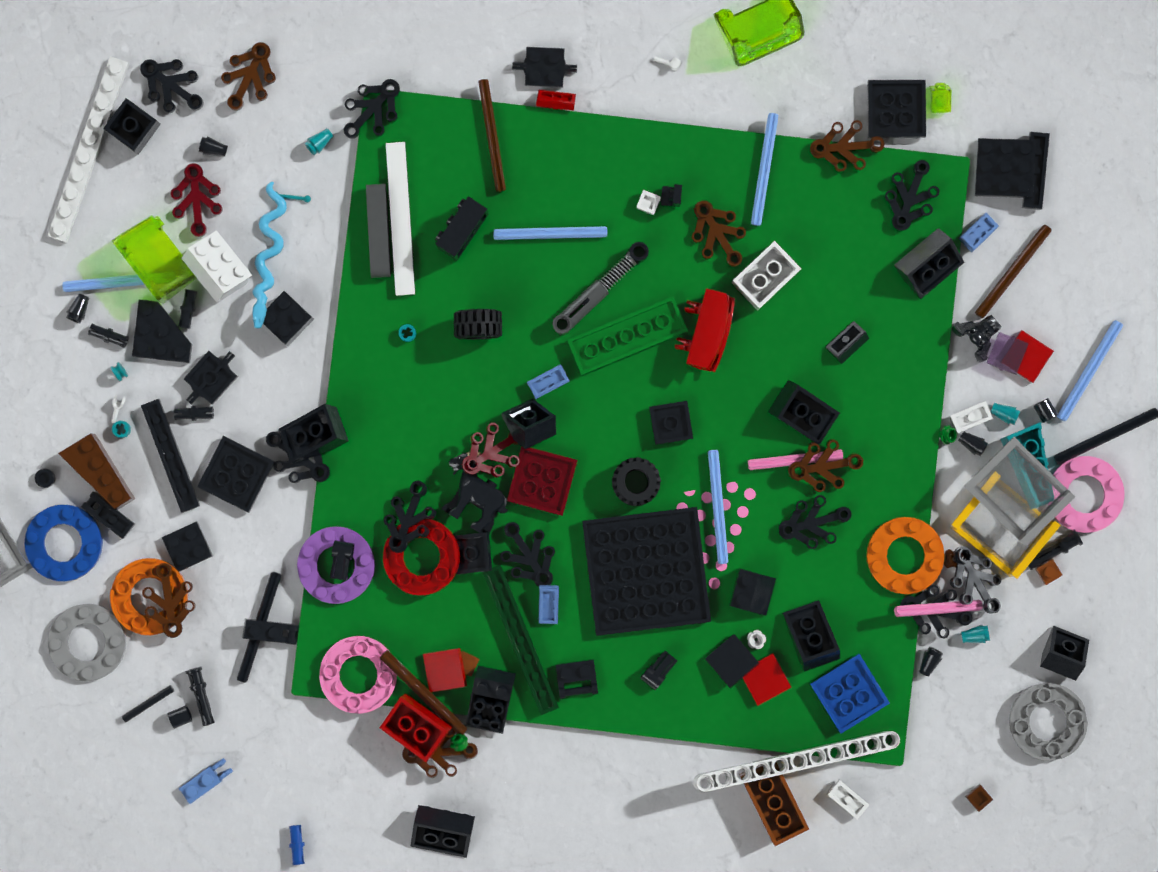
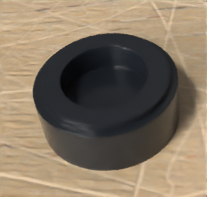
M40 469L35 474V482L42 488L51 487L55 482V474L50 469Z

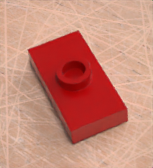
M538 90L536 106L574 111L576 94Z

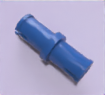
M301 825L289 826L291 839L289 848L292 849V865L305 864L303 846L305 844L302 842Z

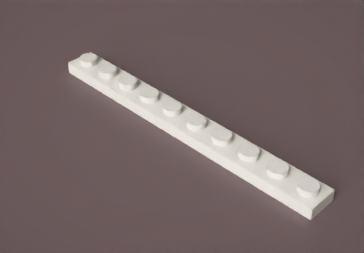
M111 56L108 60L48 236L68 242L106 133L103 128L111 118L129 63Z

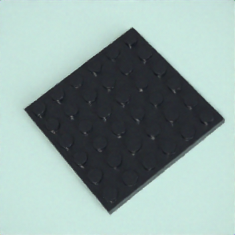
M697 507L582 521L596 636L711 622Z

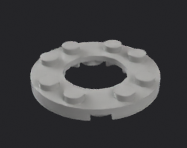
M95 604L76 605L65 610L54 621L48 636L49 654L55 666L66 676L79 681L97 680L114 671L120 664L126 649L125 630L114 613L107 608ZM84 623L97 626L105 637V648L102 654L92 661H81L75 658L68 646L72 630Z
M1040 683L1027 688L1017 697L1010 711L1009 726L1012 737L1021 750L1036 759L1050 761L1065 758L1078 749L1085 738L1088 721L1085 707L1074 692L1058 684ZM1043 703L1058 705L1064 711L1067 718L1064 732L1053 740L1037 738L1030 728L1029 721L1032 711Z

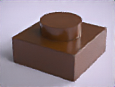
M980 784L965 796L978 812L993 800Z

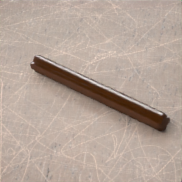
M481 79L478 83L496 192H502L506 190L489 81L488 79Z
M1043 225L975 311L977 316L984 318L1051 233L1052 229L1049 226Z
M388 650L382 653L380 659L444 722L453 727L452 729L457 734L463 735L467 731V727Z

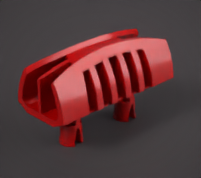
M706 289L702 303L690 300L686 302L694 307H685V312L699 314L693 339L688 340L678 337L676 340L684 343V345L675 344V349L689 351L687 365L700 370L715 372L729 335L735 298L729 297V295L723 292Z

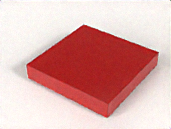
M1021 330L1000 363L1029 382L1034 383L1054 351Z
M461 648L423 654L430 692L467 686Z
M773 653L759 660L760 664L743 677L757 706L791 688Z

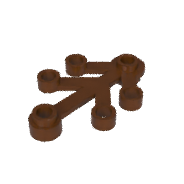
M258 42L252 47L250 52L231 56L230 64L233 67L241 66L244 61L253 60L250 66L233 72H224L221 76L225 84H231L233 80L244 76L236 94L231 95L227 100L228 106L234 111L242 109L244 105L243 97L251 80H253L256 89L255 95L260 101L267 99L268 94L263 89L257 71L260 62L265 72L264 80L268 84L276 81V76L271 71L268 62L271 51L266 43ZM260 49L265 51L263 55H258ZM234 58L239 59V62L237 64H233L232 61ZM269 74L273 75V79L270 81L267 80ZM226 75L231 76V79L229 81L224 80V77ZM261 91L265 92V96L262 98L258 96ZM235 100H238L239 105L236 107L233 106V102Z
M855 120L838 143L829 144L836 134H840L843 131V124L835 122L823 139H817L812 142L810 152L815 158H825L835 167L836 171L843 172L847 167L846 162L838 160L830 153L837 151L852 163L856 170L860 171L866 166L865 160L857 158L849 150L870 149L872 152L878 153L882 151L885 143L878 136L873 137L870 141L849 142L855 133L860 132L862 129V123L859 120ZM853 124H859L860 128L858 130L854 129ZM839 125L841 130L835 131L834 126ZM874 141H879L880 147H875ZM818 145L823 147L822 152L817 151L816 147ZM861 161L863 167H857L856 162ZM843 163L844 168L839 169L837 164Z
M708 201L698 202L694 208V213L698 220L695 232L692 234V240L695 243L703 240L702 230L705 221L710 227L705 248L702 250L703 258L710 259L713 256V245L716 237L727 254V263L732 267L738 266L742 261V255L740 252L732 249L723 233L735 235L737 239H742L746 235V230L743 227L735 228L718 224L713 218H724L726 222L732 223L736 219V214L733 211L726 212L713 209L712 204ZM702 207H705L707 209L706 214H702L700 212V209ZM731 213L734 216V218L732 220H728L726 215ZM737 230H742L744 235L738 236ZM697 233L700 234L701 239L696 240L694 238V235ZM710 250L711 255L705 256L704 251ZM731 256H736L737 262H731Z
M830 439L827 441V448L816 463L808 465L812 457L820 452V446L812 442L808 445V451L801 461L793 462L789 466L788 473L794 480L804 479L817 492L824 491L826 485L822 480H816L808 473L817 472L830 481L836 489H841L844 486V480L839 476L833 475L828 470L847 466L854 470L860 469L863 465V458L857 453H852L848 458L826 462L832 453L839 448V443L834 439ZM835 442L836 446L830 448V443ZM816 445L817 450L812 452L811 447ZM856 457L857 462L855 464H852V458ZM800 467L801 472L796 474L795 469ZM841 480V484L836 486L835 481ZM818 483H822L821 489L816 488Z
M161 563L156 568V574L159 578H162L164 599L157 595L152 587L144 588L142 595L163 608L167 613V619L160 615L154 606L147 607L145 615L160 623L167 637L175 638L182 633L183 627L181 623L189 612L194 611L196 608L195 602L188 600L183 604L182 611L175 618V608L184 596L192 591L193 584L189 581L183 582L180 590L173 598L170 583L172 567L167 563ZM163 567H166L168 569V573L166 575L162 573ZM186 583L190 585V589L188 591L184 590L183 588L184 584ZM147 589L151 590V596L145 594ZM188 602L193 605L191 610L186 608ZM150 608L154 609V615L152 616L148 614ZM172 624L176 626L175 632L170 630Z
M454 730L452 735L446 736L431 758L445 770L449 777H454L457 774V768L455 765L449 764L441 756L463 755L466 759H474L478 754V749L473 743H468L467 748H473V752L470 754L466 752V749L458 752L454 748H442L456 734ZM406 747L404 748L402 756L407 763H417L429 778H435L438 775V770L435 766H430L416 755L414 757L408 756L410 750ZM451 767L455 769L453 774L448 773V769ZM435 769L436 772L434 775H429L428 771Z

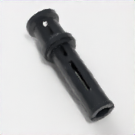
M1072 530V533L1064 538H1058L1056 540L1057 543L1040 551L1028 565L1029 569L1033 570V568L1060 553H1068L1071 548L1083 545L1076 530Z
M202 666L189 669L185 673L188 674L191 686L189 688L194 692L202 725L207 726L215 723L206 695L205 688L207 684L203 680Z

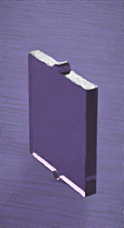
M998 332L987 364L999 368L1000 371L1005 370L1017 375L1029 343L1016 339L1015 336L1011 337Z

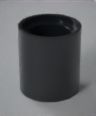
M1049 398L1033 406L1042 423L1058 415Z
M186 705L168 712L169 721L174 729L193 721L190 710Z

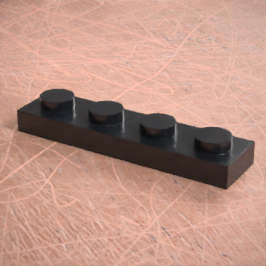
M1029 133V140H1037L1033 198H1023L1022 208L1042 210L1050 133Z

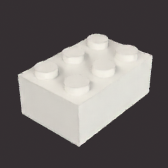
M217 231L189 247L181 258L217 303L245 286L252 277L250 271Z
M774 241L732 281V284L759 310L801 268Z

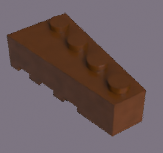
M90 433L58 453L114 509H120L135 500V497L96 434Z

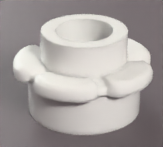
M759 630L750 632L747 636L749 647L761 649L766 642L765 635Z

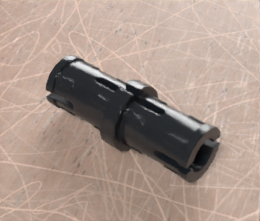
M185 289L183 304L180 306L181 316L178 327L191 328L193 312L196 310L194 306L197 291Z
M93 323L90 326V329L93 330L88 331V335L103 339L105 343L111 342L123 348L127 345L123 341L129 340V336L113 332L111 328L105 329Z
M213 406L174 408V413H182V415H174V419H192V421L197 419H214V413L206 414V412H214Z

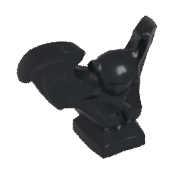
M990 315L978 324H975L973 321L956 322L952 327V331L959 337L965 334L969 336L970 341L978 347V350L975 352V358L979 363H982L988 359L987 354L991 346L990 338L1002 326Z

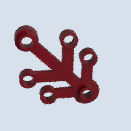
M191 163L184 170L185 178L176 188L171 190V197L175 200H180L183 197V191L190 183L191 191L181 204L173 209L172 213L175 218L182 219L185 216V210L193 202L194 223L191 225V232L196 237H203L207 233V227L202 222L201 201L215 215H220L223 207L199 190V182L209 189V193L212 196H218L221 193V188L203 176V169L200 165ZM197 170V175L191 176V171ZM213 187L218 188L217 193H212ZM175 191H180L179 197H174ZM215 206L220 207L218 212H214L213 208ZM177 210L182 211V214L180 216H176L175 213ZM199 226L203 228V231L201 233L196 232V229Z
M496 423L487 425L484 451L478 457L479 444L483 442L484 437L480 432L474 433L471 436L470 454L462 461L464 472L474 475L480 471L492 474L498 478L504 474L503 466L496 465L492 467L482 464L484 461L491 460L507 464L511 468L518 466L520 460L516 455L508 457L497 454L511 444L518 445L513 440L511 433L509 432L508 438L493 446L494 437L499 431V426ZM490 426L495 428V432L490 430ZM475 435L480 438L479 442L474 439ZM511 458L515 459V465L511 463ZM470 462L475 464L474 468L470 467ZM496 468L500 469V474L495 472Z

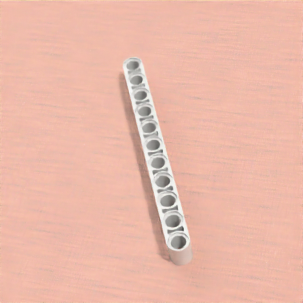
M883 731L705 772L694 777L693 785L698 791L709 792L894 749L899 745L900 737L896 732ZM887 735H890L892 737V743L890 745H888L885 741ZM869 739H872L874 742L872 749H869L867 746ZM851 743L856 747L855 752L852 754L849 752V745ZM833 747L837 749V756L835 758H832L830 755ZM815 751L819 754L817 762L812 760V754ZM795 756H798L801 760L797 767L793 764ZM777 760H780L782 763V768L779 771L774 767ZM759 764L764 768L761 775L756 773V767ZM739 769H743L745 772V776L741 780L737 777ZM721 773L726 775V781L723 784L718 781ZM703 777L708 781L705 788H701L699 784L700 779Z

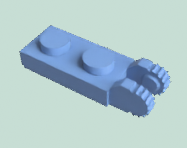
M224 758L179 788L189 804L222 782V779L233 772L230 768L219 776L215 769L225 764L226 760Z

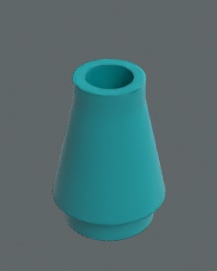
M326 128L308 138L305 146L313 155L320 154L334 136Z
M994 403L991 414L1008 425H1015L1020 411L1016 410L1017 407Z
M979 625L961 632L963 643H986V641H990L988 625Z

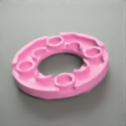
M1080 456L1062 463L1052 473L1067 489L1074 479L1086 475L1097 479L1104 489L1103 503L1092 513L1078 512L1069 503L1055 517L1062 526L1070 530L1075 529L1076 532L1081 533L1096 532L1109 526L1120 514L1124 503V486L1119 474L1109 463L1096 457ZM1052 486L1054 499H1056L1060 493Z
M352 636L334 644L325 654L320 667V685L326 698L338 709L350 713H368L382 706L392 695L397 681V675L380 659L382 653L388 649L379 641L366 636ZM352 656L369 658L377 669L376 683L365 693L356 694L350 692L341 683V666Z

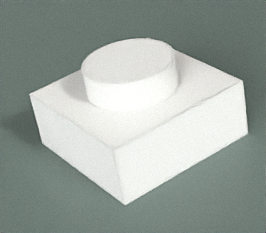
M643 190L636 209L654 215L661 197Z

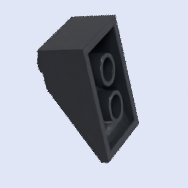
M790 380L786 382L768 413L818 445L821 444L840 412Z
M323 404L279 428L291 464L334 450L349 442L337 407Z
M819 600L783 612L796 654L804 672L840 659L839 646Z

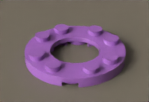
M345 527L324 528L311 535L303 544L297 562L298 575L304 588L316 599L332 604L345 603L360 596L370 585L375 571L374 554L367 541L354 530ZM335 540L355 544L353 554L355 569L353 575L341 584L326 582L320 576L317 569V561L320 554L325 549L333 546Z

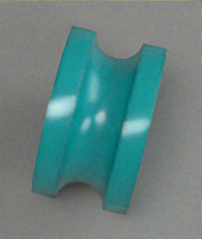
M405 324L399 329V337L405 342H411L416 337V330L413 326ZM408 328L412 329L410 332H413V335L404 338L403 336L405 335L402 334V331Z
M118 362L115 367L112 366L110 368L116 378L122 381L123 377H128V373Z
M117 421L112 426V432L116 437L125 438L130 434L131 427L125 421ZM122 424H124V429L126 430V432H121L120 435L118 434L119 429H117L118 425L122 426Z

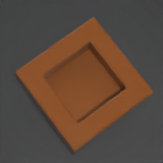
M1053 559L1035 568L1045 585L1062 576Z
M462 651L465 674L472 676L479 658Z

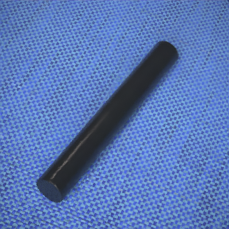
M169 685L122 716L125 723L173 693V687Z

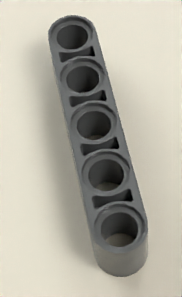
M386 184L366 185L371 278L391 277Z

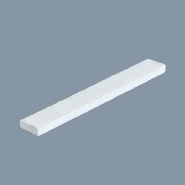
M405 142L386 143L396 296L415 295Z

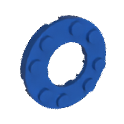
M55 505L44 509L34 517L27 528L24 545L30 564L39 574L54 581H71L83 577L94 568L102 552L103 539L98 523L87 511L73 505ZM59 524L73 526L79 532L82 540V546L78 555L67 562L54 560L48 555L45 547L47 533L51 528Z

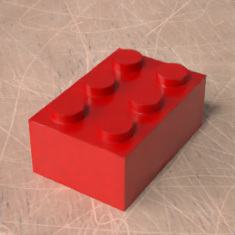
M404 694L399 698L379 728L427 762L432 758L453 727L412 697Z

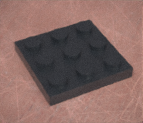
M926 80L867 81L868 138L876 136L881 138L926 137Z
M978 138L975 196L1033 198L1037 140Z
M223 436L197 487L250 513L275 461Z

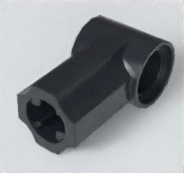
M334 541L330 578L347 580L350 560H352L354 554V543Z
M664 650L655 663L650 665L642 674L640 679L653 690H656L678 660Z

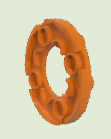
M911 517L895 518L882 524L871 536L867 546V564L873 578L885 589L899 594H913L928 588L938 578L944 564V548L939 535L924 521ZM905 536L917 540L924 550V562L920 569L908 575L899 574L894 571L887 560V551L891 543L897 538Z
M139 559L126 565L115 577L116 579L110 591L111 608L117 620L126 629L141 635L163 633V626L153 618L138 612L131 601L132 589L141 579L155 578L162 582V578H159L156 574V568L161 563H169L160 559ZM169 564L173 570L170 576L172 597L174 598L185 580L181 573L173 565ZM163 567L162 573L166 575L168 573V569L166 567ZM184 584V590L188 591L187 585ZM188 593L175 608V618L182 611L183 604L188 601ZM163 609L159 614L167 619V613Z

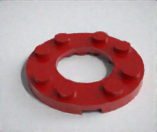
M425 519L410 527L407 534L415 531L419 525H425L429 528V534L424 538L433 541L440 552V562L431 574L419 576L410 572L404 562V551L402 553H395L390 549L389 540L392 537L391 535L387 538L383 550V564L387 576L398 588L412 595H430L444 589L455 577L460 562L459 546L452 532L438 521ZM401 524L396 527L398 532L400 530ZM425 528L421 530V534L424 533Z

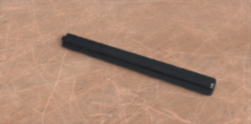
M1156 408L1150 409L1054 455V460L1058 465L1142 426L1158 418V410Z
M271 572L256 620L267 621L280 582V573ZM249 639L237 676L238 681L243 683L248 681L260 640Z

